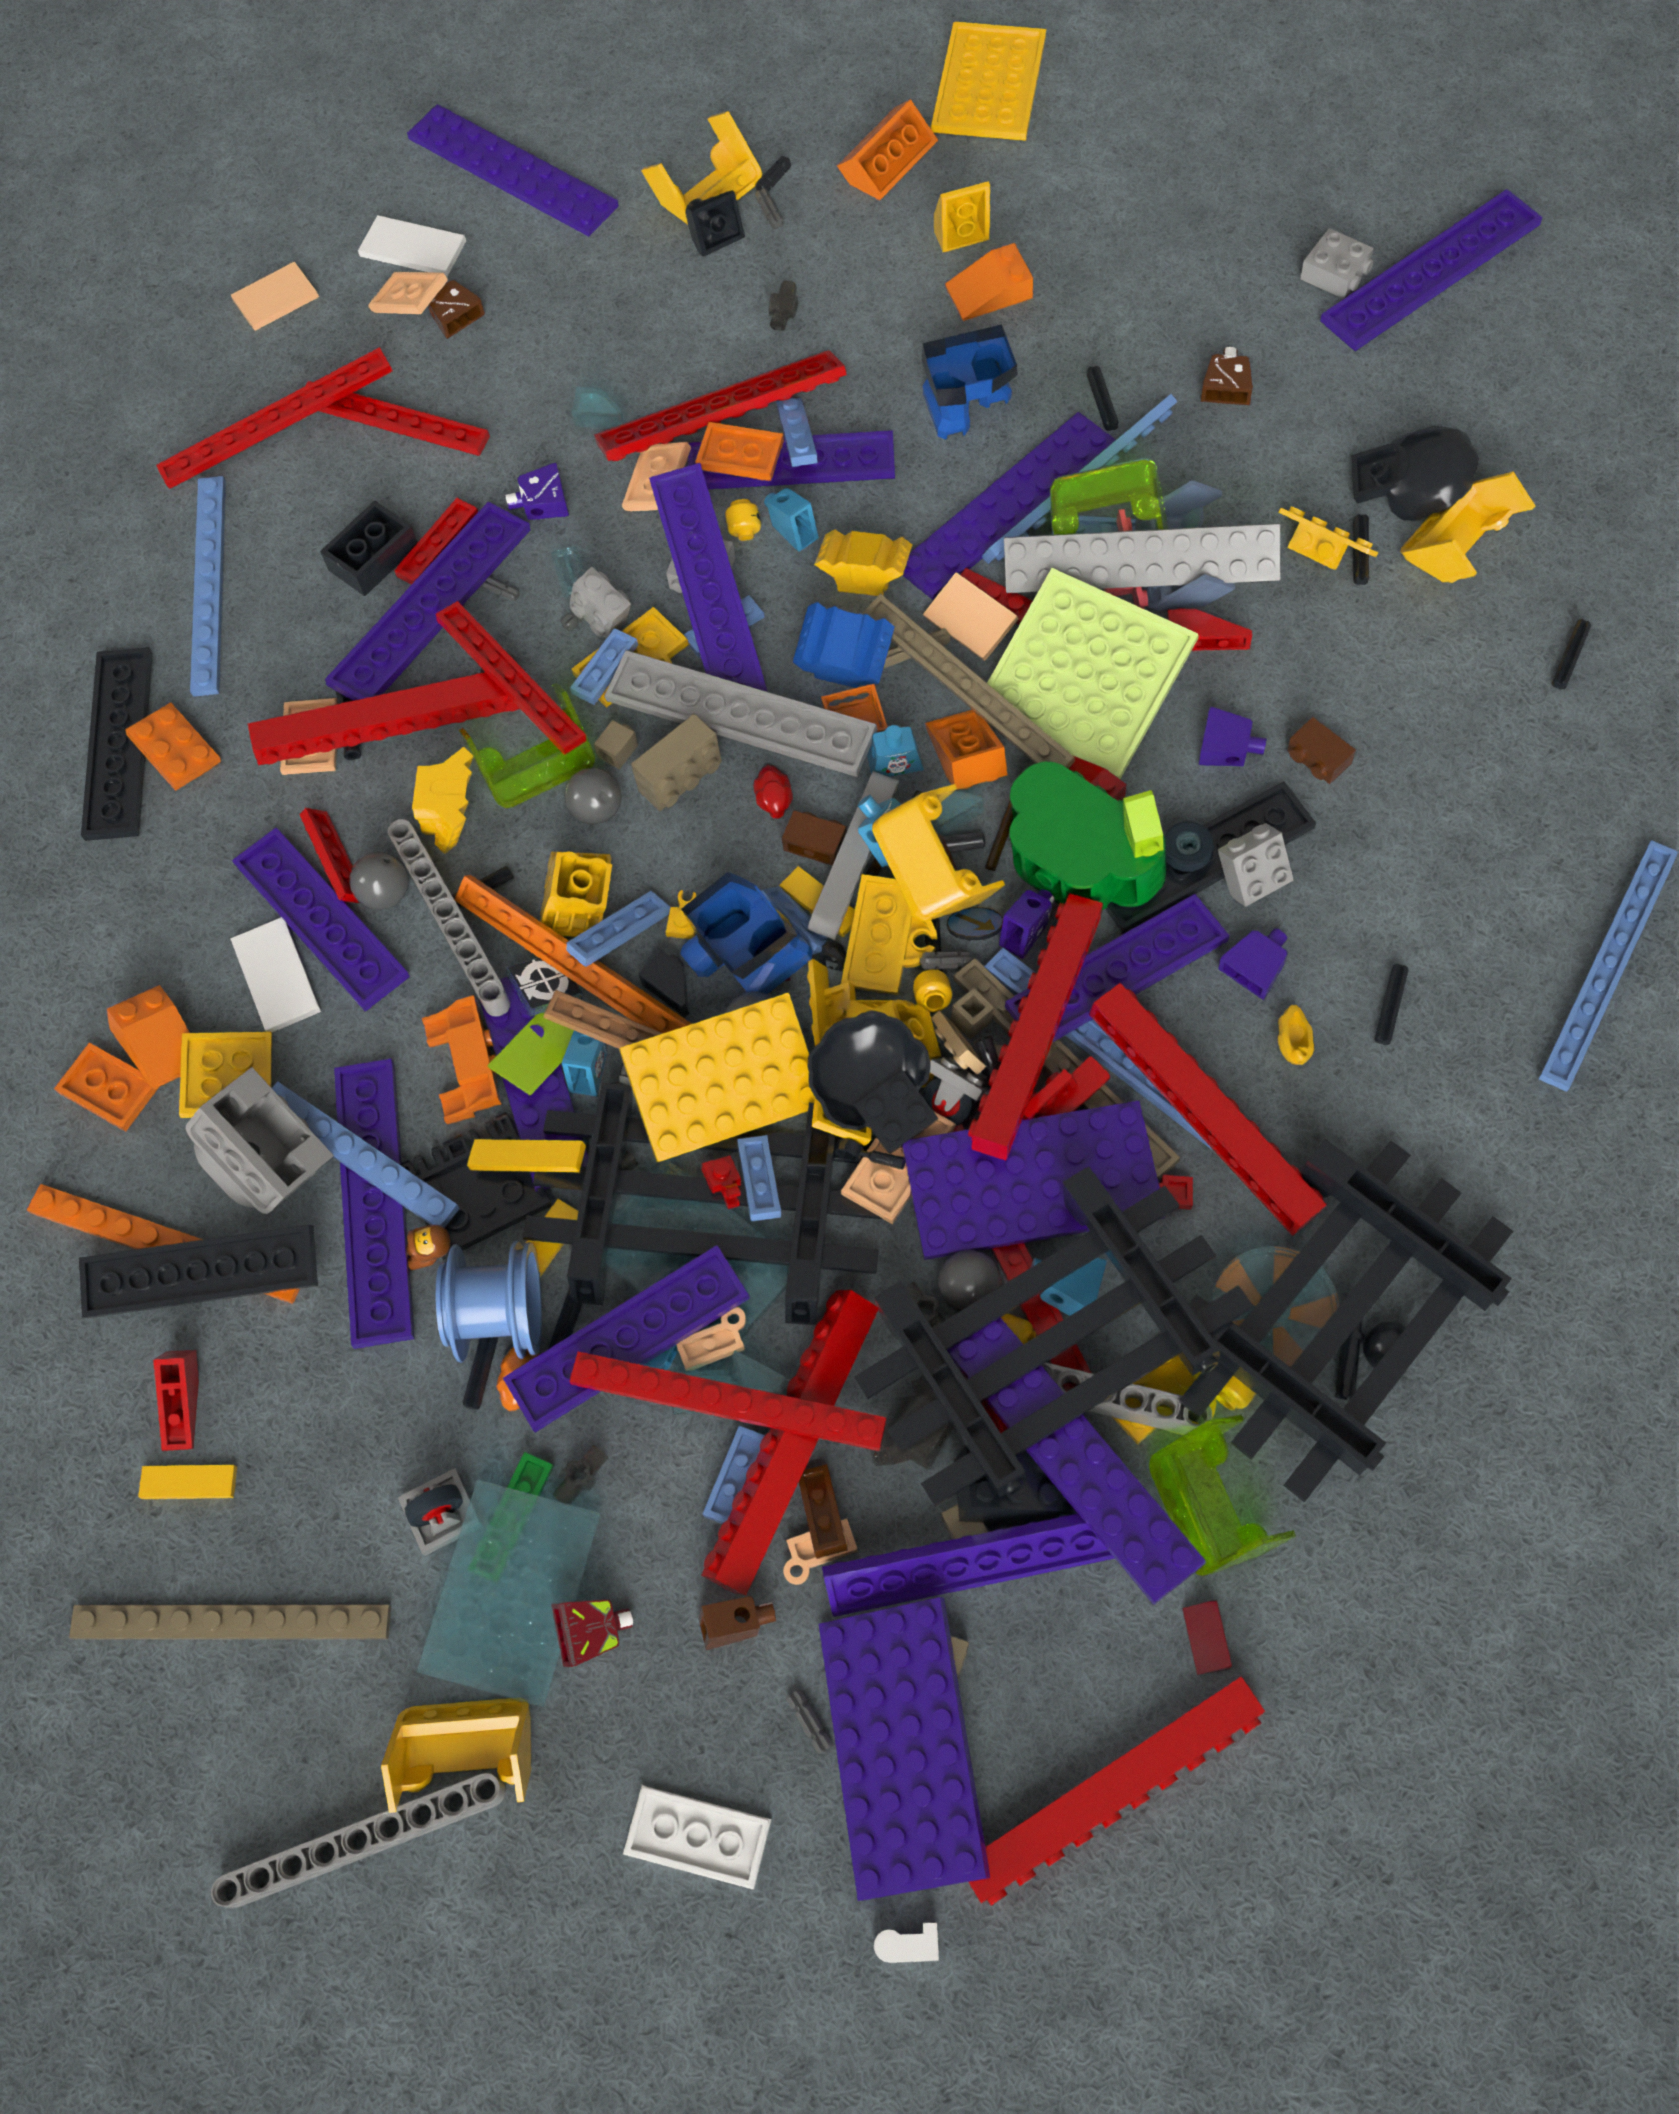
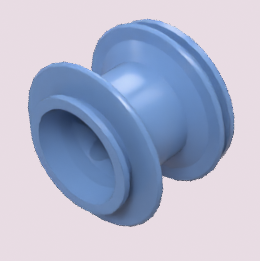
M515 1240L510 1247L508 1264L467 1267L463 1251L457 1244H454L449 1250L447 1262L439 1264L436 1277V1315L439 1335L445 1347L451 1346L453 1355L459 1363L465 1361L468 1355L470 1339L512 1336L515 1352L520 1359L526 1356L527 1349L531 1355L539 1353L542 1336V1295L537 1254L531 1242L525 1243L524 1247H522L521 1243Z

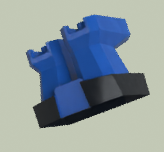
M1002 324L923 343L922 363L927 375V379L923 384V396L938 437L946 440L947 435L962 432L963 435H966L970 429L969 401L978 399L979 405L990 408L991 403L1004 400L1005 404H1007L1011 399L1012 390L1009 382L1018 375L1017 363ZM997 362L999 363V366H1000V369H1001V373H1000V371H999Z
M727 872L681 908L697 935L682 946L680 954L698 977H709L725 965L746 992L758 991L769 994L812 958V949L799 932L793 928L789 920L772 906L755 884L735 874Z

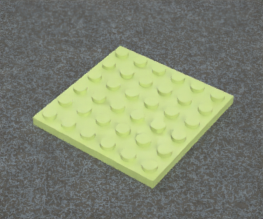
M1051 568L987 684L1072 756L1101 766L1121 779L1199 637L1196 632Z

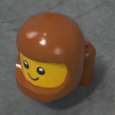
M438 1224L410 1230L407 1235V1254L411 1257L408 1259V1266L411 1271L433 1265L437 1258L446 1255L451 1247L448 1231Z

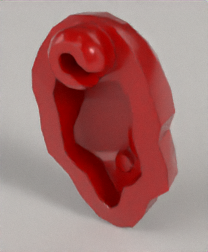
M767 764L761 768L758 777L754 780L753 788L756 795V803L762 810L769 812L772 818L779 819L784 816V810L791 804L793 793L787 774L782 773L774 765Z

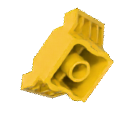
M834 529L825 534L814 565L834 578L839 592L873 596L884 595V592L889 587V582L903 575L913 544L903 537L893 541L884 534L851 531L843 535Z
M462 747L444 763L431 766H417L412 804L414 817L418 820L421 832L424 835H435V845L444 854L457 845L466 821L464 813L469 801L465 796L472 774L469 768L474 756L465 747Z
M551 851L545 879L544 898L540 911V922L561 936L577 937L603 920L612 870L611 855Z
M900 999L851 1000L846 1016L850 1018L857 1017L861 1013L873 1010L884 1013L889 1017L897 1018L911 1030L916 1039L924 1044L929 1053L930 1062L932 1059L941 1057L930 1012L922 1006ZM932 1073L929 1074L928 1081L922 1087H926L933 1080L934 1075Z

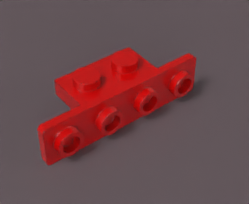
M1092 1056L1088 1057L1071 1074L1065 1068L1060 1073H1053L1046 1080V1086L1038 1094L1036 1092L1032 1094L1024 1114L1025 1117L1022 1120L1076 1111L1110 1080V1074Z

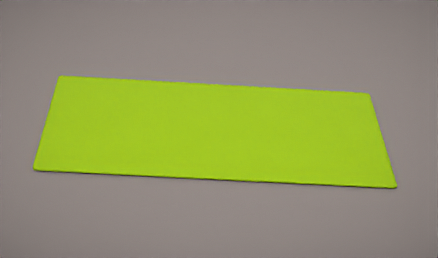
M548 1004L487 1065L488 1068L528 1095H532L562 1063L574 1031L543 1018ZM530 1026H541L544 1030L543 1037L541 1038Z

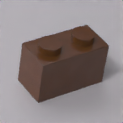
M1314 717L1290 738L1287 750L1295 762L1303 763L1311 769V773L1315 778L1319 780L1324 779L1329 784L1352 764L1356 752L1352 746Z
M793 811L782 836L783 850L833 866L847 833V828L836 820L828 821L818 818L809 812Z

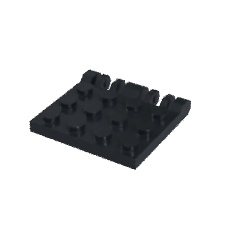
M506 1112L495 1117L503 1132L502 1135H498L491 1120L485 1122V1128L488 1134L491 1135V1140H520ZM474 1128L468 1131L473 1143L474 1139H481L479 1133ZM462 1134L443 1142L451 1159L447 1162L444 1161L437 1146L431 1149V1154L439 1166L429 1171L427 1163L421 1155L414 1157L420 1169V1175H417L410 1160L400 1164L403 1168L459 1206L460 1209L445 1226V1229L450 1235L451 1247L457 1244L461 1247L462 1251L525 1220L527 1215L533 1216L552 1206L543 1187L537 1188L538 1191H535L530 1171L470 1170L467 1163L471 1150ZM449 1252L442 1257L443 1260L448 1258Z

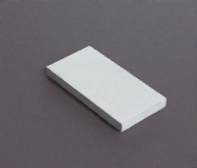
M377 215L358 252L361 257L425 272L444 273L448 277L466 243L465 235Z
M282 917L231 938L266 1032H275L321 1012L289 927Z
M642 1785L623 1854L754 1890L771 1819Z

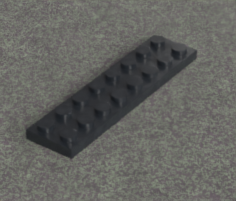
M149 647L100 651L96 654L81 836L85 841L139 836L145 756L126 735L125 729L148 716L152 652Z
M1283 781L1203 825L1209 830L1214 840L1213 854L1210 861L1203 868L1193 872L1180 871L1166 862L1165 882L1148 902L1135 907H1124L1110 902L1105 909L1120 931L1125 933L1224 879L1225 875L1217 849L1228 844L1230 840L1239 838L1252 831L1256 826L1267 823L1282 833L1284 844L1286 845L1315 829L1316 822ZM1184 838L1177 843V848L1182 854L1192 855L1198 851L1199 845L1194 839Z
M302 1225L80 1257L82 1318H94L318 1286L314 1226Z

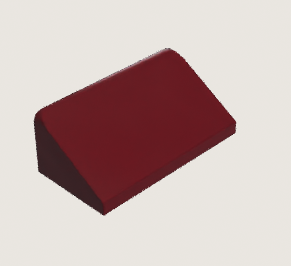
M1217 1600L1182 1608L1197 1675L1230 1670L1232 1663Z

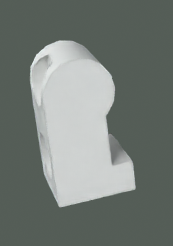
M923 1923V1934L900 1935L894 1930L882 1931L877 1935L874 1942L876 1955L879 1959L888 1963L939 1961L937 1923Z

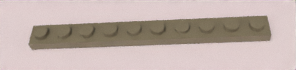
M882 594L862 613H867L875 621L885 618L895 626L891 640L1034 763L1055 762L1069 768L1075 762V758Z
M974 958L954 975V981L966 993L975 988L994 1007L992 1019L1009 1034L1010 1026L1014 1019L1005 1008V1001L1014 997V995ZM1058 1039L1052 1043L1043 1069L1050 1076L1055 1072L1060 1073L1064 1068L1071 1074L1083 1062ZM1104 1084L1082 1107L1086 1110L1124 1102ZM1145 1124L1159 1180L1179 1163L1180 1157Z
M74 1605L69 1638L388 1639L391 1606Z

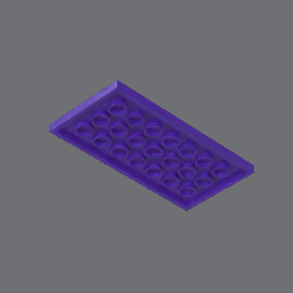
M1140 1101L1022 1120L1006 1161L972 1150V1137L968 1136L969 1130L910 1139L902 1145L924 1260L951 1256L956 1252L969 1249L980 1251L1090 1232L1087 1226L1080 1225L1065 1207L1062 1182L1088 1166L1121 1211L1126 1210L1160 1189Z
M937 1597L820 1623L821 1645L858 1901L990 1878L945 1599Z

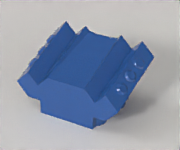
M816 602L807 608L793 663L803 671L814 673V678L853 688H858L860 685L879 684L895 626L885 618L875 621L867 613L855 614L838 609L836 606L826 609L819 602Z

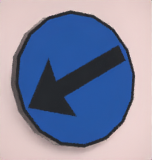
M984 907L966 908L953 913L948 918L947 929L956 938L967 941L985 940L1001 932L1003 917L995 910Z

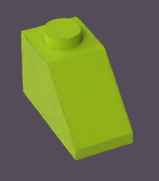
M1152 790L1123 798L1124 830L1135 858L1152 856L1158 851L1164 850L1163 831Z

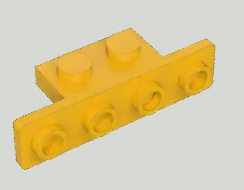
M1293 506L1289 510L1281 507L1278 513L1299 522L1287 548L1331 569H1337L1348 545L1373 557H1377L1379 553L1371 549L1373 543L1359 537L1355 542L1348 538L1349 532L1335 527L1334 531L1327 529V522L1314 516L1310 521L1304 518L1306 512Z
M812 959L808 961L809 971L807 972V979L810 984L811 997L809 998V1005L813 1018L811 1030L816 1046L821 1042V1033L826 1026L831 1027L834 1023L850 1018L846 1016L851 1000H856L855 985L850 982L829 988L827 967Z

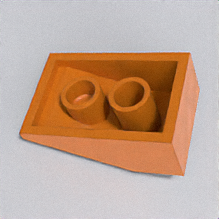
M1015 243L991 250L945 283V287L963 321L1033 299V277Z
M969 710L925 723L945 775L951 785H956L957 790L968 789L973 785L986 781H995L1000 777L1008 775L1003 744L988 723L975 711Z
M160 985L107 1008L109 1029L153 1090L180 1077L182 1033L190 1032L174 1003Z

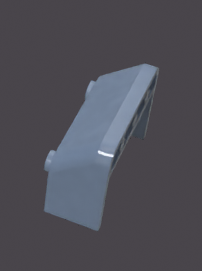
M1191 480L1142 510L1136 519L1135 529L1153 530L1201 527L1204 520L1203 507L1221 497L1222 491ZM1204 574L1187 585L1143 587V590L1147 591L1148 607L1161 611L1206 606L1235 590V584L1225 583L1224 580Z

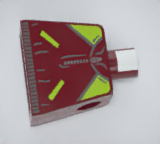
M610 1599L551 1604L563 1667L577 1666L618 1647L619 1637L617 1631L633 1627V1619L629 1608L613 1612Z

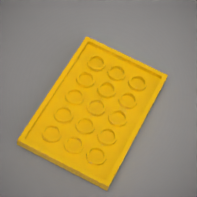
M953 22L931 124L933 133L1026 141L1046 40V29Z
M789 993L619 1048L656 1162H661L808 1111L809 1102L814 1103L815 1096L809 1087V1071L807 1068L809 1052Z

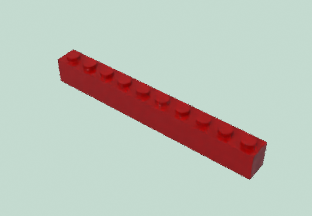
M484 672L252 722L247 725L253 752L259 766L274 764L291 758H302L305 755L319 752L325 753L332 749L346 746L352 747L364 742L380 741L396 735H407L428 728L435 729L442 725L462 723L466 720L489 717L493 714L516 711L520 708Z
M1069 893L1065 904L1060 903L1056 914L1058 923L1056 927L1051 926L1046 940L1049 943L1047 950L1042 949L1039 954L1037 965L1040 968L1038 973L1032 972L1028 983L1029 995L1028 997L1023 996L1020 1001L1018 1013H1021L1019 1020H1013L1010 1026L1008 1037H1011L1009 1045L1003 1044L998 1059L1001 1062L999 1070L993 1069L988 1084L991 1087L988 1095L983 1094L978 1108V1111L981 1112L978 1120L973 1119L970 1125L968 1136L972 1137V1150L1005 1161L1007 1160L1101 920L1103 903Z
M1119 983L1093 1003L1089 1013L1091 1018L1292 1236L1322 1212L1327 1204L1323 1201L1321 1193L1317 1189L1310 1187L1303 1180L1301 1172L1281 1156L1279 1148L1274 1143L1268 1142L1263 1137L1256 1123L1248 1120L1239 1111L1237 1103L1232 1098L1226 1097L1215 1079L1206 1075L1198 1067L1196 1059L1191 1054L1184 1052L1178 1045L1175 1036L1170 1032H1166L1158 1024L1156 1016L1151 1011L1144 1009L1133 991L1126 989Z
M836 1290L828 1299L826 1304L827 1310L813 1331L814 1338L809 1348L804 1351L800 1358L801 1365L796 1376L788 1383L786 1396L831 1406L835 1405L878 1312L876 1305L852 1290ZM770 1428L769 1433L761 1440L760 1452L755 1462L749 1466L746 1472L747 1479L742 1490L733 1499V1509L727 1521L719 1529V1538L716 1545L704 1561V1570L701 1576L732 1593L747 1595L819 1438Z
M1242 1676L986 1846L990 1878L968 1882L979 1902L982 1904L988 1901L990 1906L994 1905L1008 1895L1005 1888L1016 1881L1019 1887L1036 1876L1034 1868L1043 1862L1050 1867L1065 1857L1062 1849L1071 1843H1074L1077 1848L1094 1837L1091 1833L1092 1829L1101 1823L1106 1829L1122 1818L1119 1813L1120 1810L1129 1804L1133 1810L1150 1799L1147 1792L1156 1786H1159L1163 1791L1179 1780L1175 1773L1184 1767H1187L1189 1772L1207 1761L1203 1755L1212 1748L1219 1753L1234 1743L1231 1738L1233 1734L1242 1729L1246 1735L1262 1724L1259 1717L1265 1713V1710Z

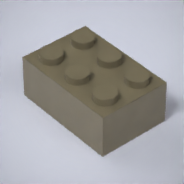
M693 714L632 762L631 766L638 791L657 810L661 811L665 807L673 806L679 796L686 790H693L698 785L699 780L707 773H714L719 768L722 760L716 733L697 715Z

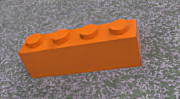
M910 99L894 107L837 167L850 185L881 200L928 152L938 139Z

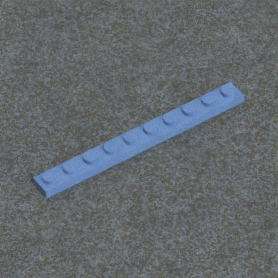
M1170 394L995 542L982 555L983 560L988 564L995 558L998 562L1005 557V537L1029 536L1027 531L1031 527L1036 531L1047 521L1045 516L1050 511L1054 515L1066 505L1063 502L1068 496L1071 499L1075 498L1084 489L1081 485L1085 481L1091 484L1102 474L1100 469L1104 465L1109 469L1120 459L1117 455L1122 450L1127 453L1137 444L1135 439L1141 435L1144 439L1155 429L1153 424L1157 420L1163 423L1173 414L1170 409L1177 403L1173 395Z
M223 476L198 479L190 693L193 697L219 694L226 481Z
M1652 840L1648 844L1539 1080L1567 1092L1677 857L1678 851Z
M1004 948L984 966L1014 996L1028 989L1029 979L1032 972H1034ZM1094 1020L1065 1035L1203 1144L1212 1149Z

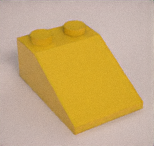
M989 181L940 194L934 212V233L942 252L990 240Z

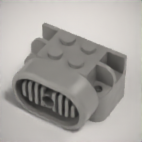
M252 1067L199 1107L186 1124V1132L194 1142L195 1155L201 1167L232 1200L246 1207H255L263 1214H268L334 1156L309 1129L307 1122L298 1117L289 1108L288 1102L282 1096L277 1095Z

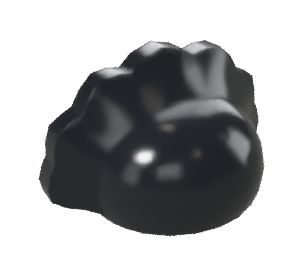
M826 941L822 945L819 961L825 967L826 960L837 963L838 966L834 970L843 971L847 952L836 941Z

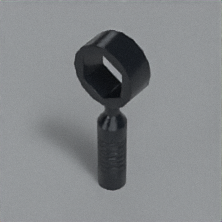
M839 1139L835 1148L837 1156L850 1162H859L862 1156L868 1158L873 1163L901 1170L904 1169L906 1158L875 1150L871 1152L864 1151L862 1145L850 1139Z

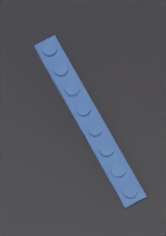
M277 1081L272 1087L277 1095L282 1096L288 1102L289 1108L298 1117L307 1122L309 1129L334 1155L333 1158L430 1225L438 1224L445 1228L460 1209L452 1200Z

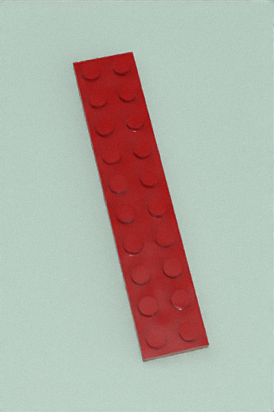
M830 350L594 434L598 447L608 461H619L624 459L627 454L647 451L650 446L658 443H669L674 440V437L683 434H694L699 428L707 426L708 422L721 423L722 420L729 417H741L746 411L754 408L763 409L769 403L776 400H788L793 394L798 392H809L820 384L837 382L840 377L847 375L845 365Z

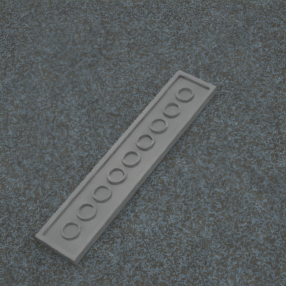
M1280 523L1005 537L1006 593L1038 592L1051 568L1098 589L1187 585L1204 574L1224 580L1225 583L1280 581Z
M627 650L605 694L607 702L680 724L695 714L716 735L858 777L870 749L872 735L878 730L877 725L871 722Z

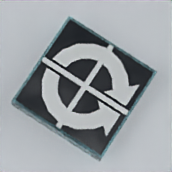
M539 957L506 967V975L530 1017L546 1011L555 990L580 1000L583 998V992L576 982Z

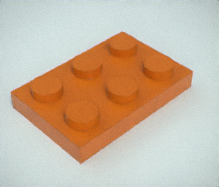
M708 422L695 464L700 463L702 470L771 481L784 442L783 433Z
M171 702L125 729L129 739L175 791L221 762L218 754Z
M90 1042L54 1088L62 1096L125 1132L158 1090V1088L152 1089L139 1070Z

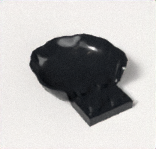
M1434 425L1407 433L1394 439L1390 444L1351 455L1354 499L1358 504L1386 495L1391 512L1402 520L1415 521L1423 519L1432 513H1439L1452 507L1471 490L1474 474L1478 468L1479 457L1477 451L1471 445L1468 435L1459 429Z
M873 1010L861 1013L857 1017L845 1018L834 1023L825 1032L821 1042L809 1054L807 1067L809 1071V1087L815 1098L821 1103L826 1117L832 1123L845 1129L861 1130L869 1127L888 1154L891 1155L908 1140L913 1139L938 1121L936 1114L919 1093L920 1088L929 1079L931 1067L929 1053L924 1044L913 1036L911 1030L901 1020Z

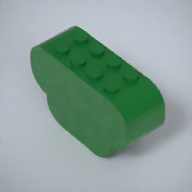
M1055 762L1033 764L1014 781L1010 790L1013 822L1010 826V840L1014 868L1017 875L1023 881L1038 891L1042 889L1049 891L1054 896V902L1059 905L1060 903L1065 904L1069 893L1103 903L1102 911L1107 908L1110 902L1124 907L1142 905L1148 902L1163 886L1166 879L1165 837L1163 835L1164 850L1158 851L1152 856L1135 858L1124 830L1122 800L1117 801L1108 795L1101 786H1094L1086 781L1079 772H1072L1065 766Z

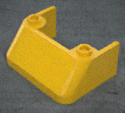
M729 111L707 118L719 139V142L712 147L710 152V158L716 170L684 195L679 187L673 184L662 163L648 166L641 170L660 204L687 225L685 212L687 205L692 200H706L731 190L735 192L736 200H738L754 188L757 181L762 178L761 168Z
M1514 471L1474 481L1471 490L1452 507L1439 513H1432L1402 546L1400 552L1406 561L1441 582L1452 583L1459 579L1474 577L1477 572L1465 555L1485 531L1502 529L1508 524V519L1512 514L1532 510L1535 504Z
M955 784L921 793L881 815L872 825L873 834L911 912L921 921H930L978 905L1005 886L1003 880L982 886L978 877L968 869L955 871L931 821L941 815V802L957 790Z
M507 1698L413 1706L403 1710L397 1717L381 1764L389 1813L396 1812L402 1791L419 1792L432 1781L434 1773L497 1768L498 1778L501 1781L515 1784L517 1802H524L531 1774V1718L528 1701L523 1698Z

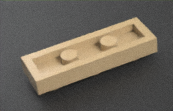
M939 1010L931 1018L938 1027L935 1033L945 1042L944 1046L954 1055L953 1059L964 1070L969 1067L978 1075L986 1067L959 1028Z

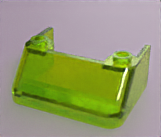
M1141 458L1064 475L1055 479L1050 488L1053 534H1075L1079 527L1078 512L1131 501L1132 511L1137 518L1141 520L1156 518L1158 529H1168L1155 463L1148 458Z
M557 682L552 684L563 708L562 710L585 733L567 692ZM461 728L458 730L468 751L474 756V764L494 800L504 808H512L569 780L578 771L592 767L595 763V753L587 736L586 742L565 755L550 740H547L504 761L499 751L493 747H484L477 750L472 738L465 729Z
M1242 1414L1204 1422L1154 1453L1149 1461L1150 1474L1169 1518L1206 1560V1563L1195 1572L1200 1576L1213 1574L1261 1556L1296 1537L1294 1530L1268 1536L1265 1529L1257 1523L1241 1526L1216 1467L1223 1464L1228 1457V1445L1223 1433L1243 1422Z

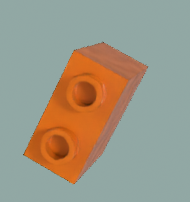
M874 684L821 697L823 709L874 723L877 725V732L885 731L888 728ZM869 693L863 699H854L847 703L842 702L836 706L829 705L830 702L837 699L842 700L849 696Z

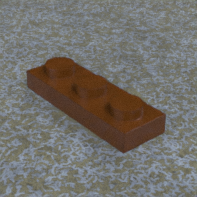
M825 1464L804 1470L799 1480V1486L816 1559L848 1551L828 1465Z

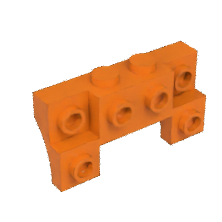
M474 995L458 999L448 1008L422 1018L427 1036V1044L430 1048L449 1043L457 1081L460 1087L439 1094L446 1124L473 1118L476 1111L501 1105L496 1074L487 1067L496 1057V1055H491L489 1048L493 1046L490 1030H484L478 1003Z

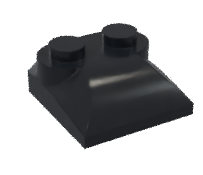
M733 190L706 200L694 199L687 205L685 213L691 238L701 256L704 257L745 237Z

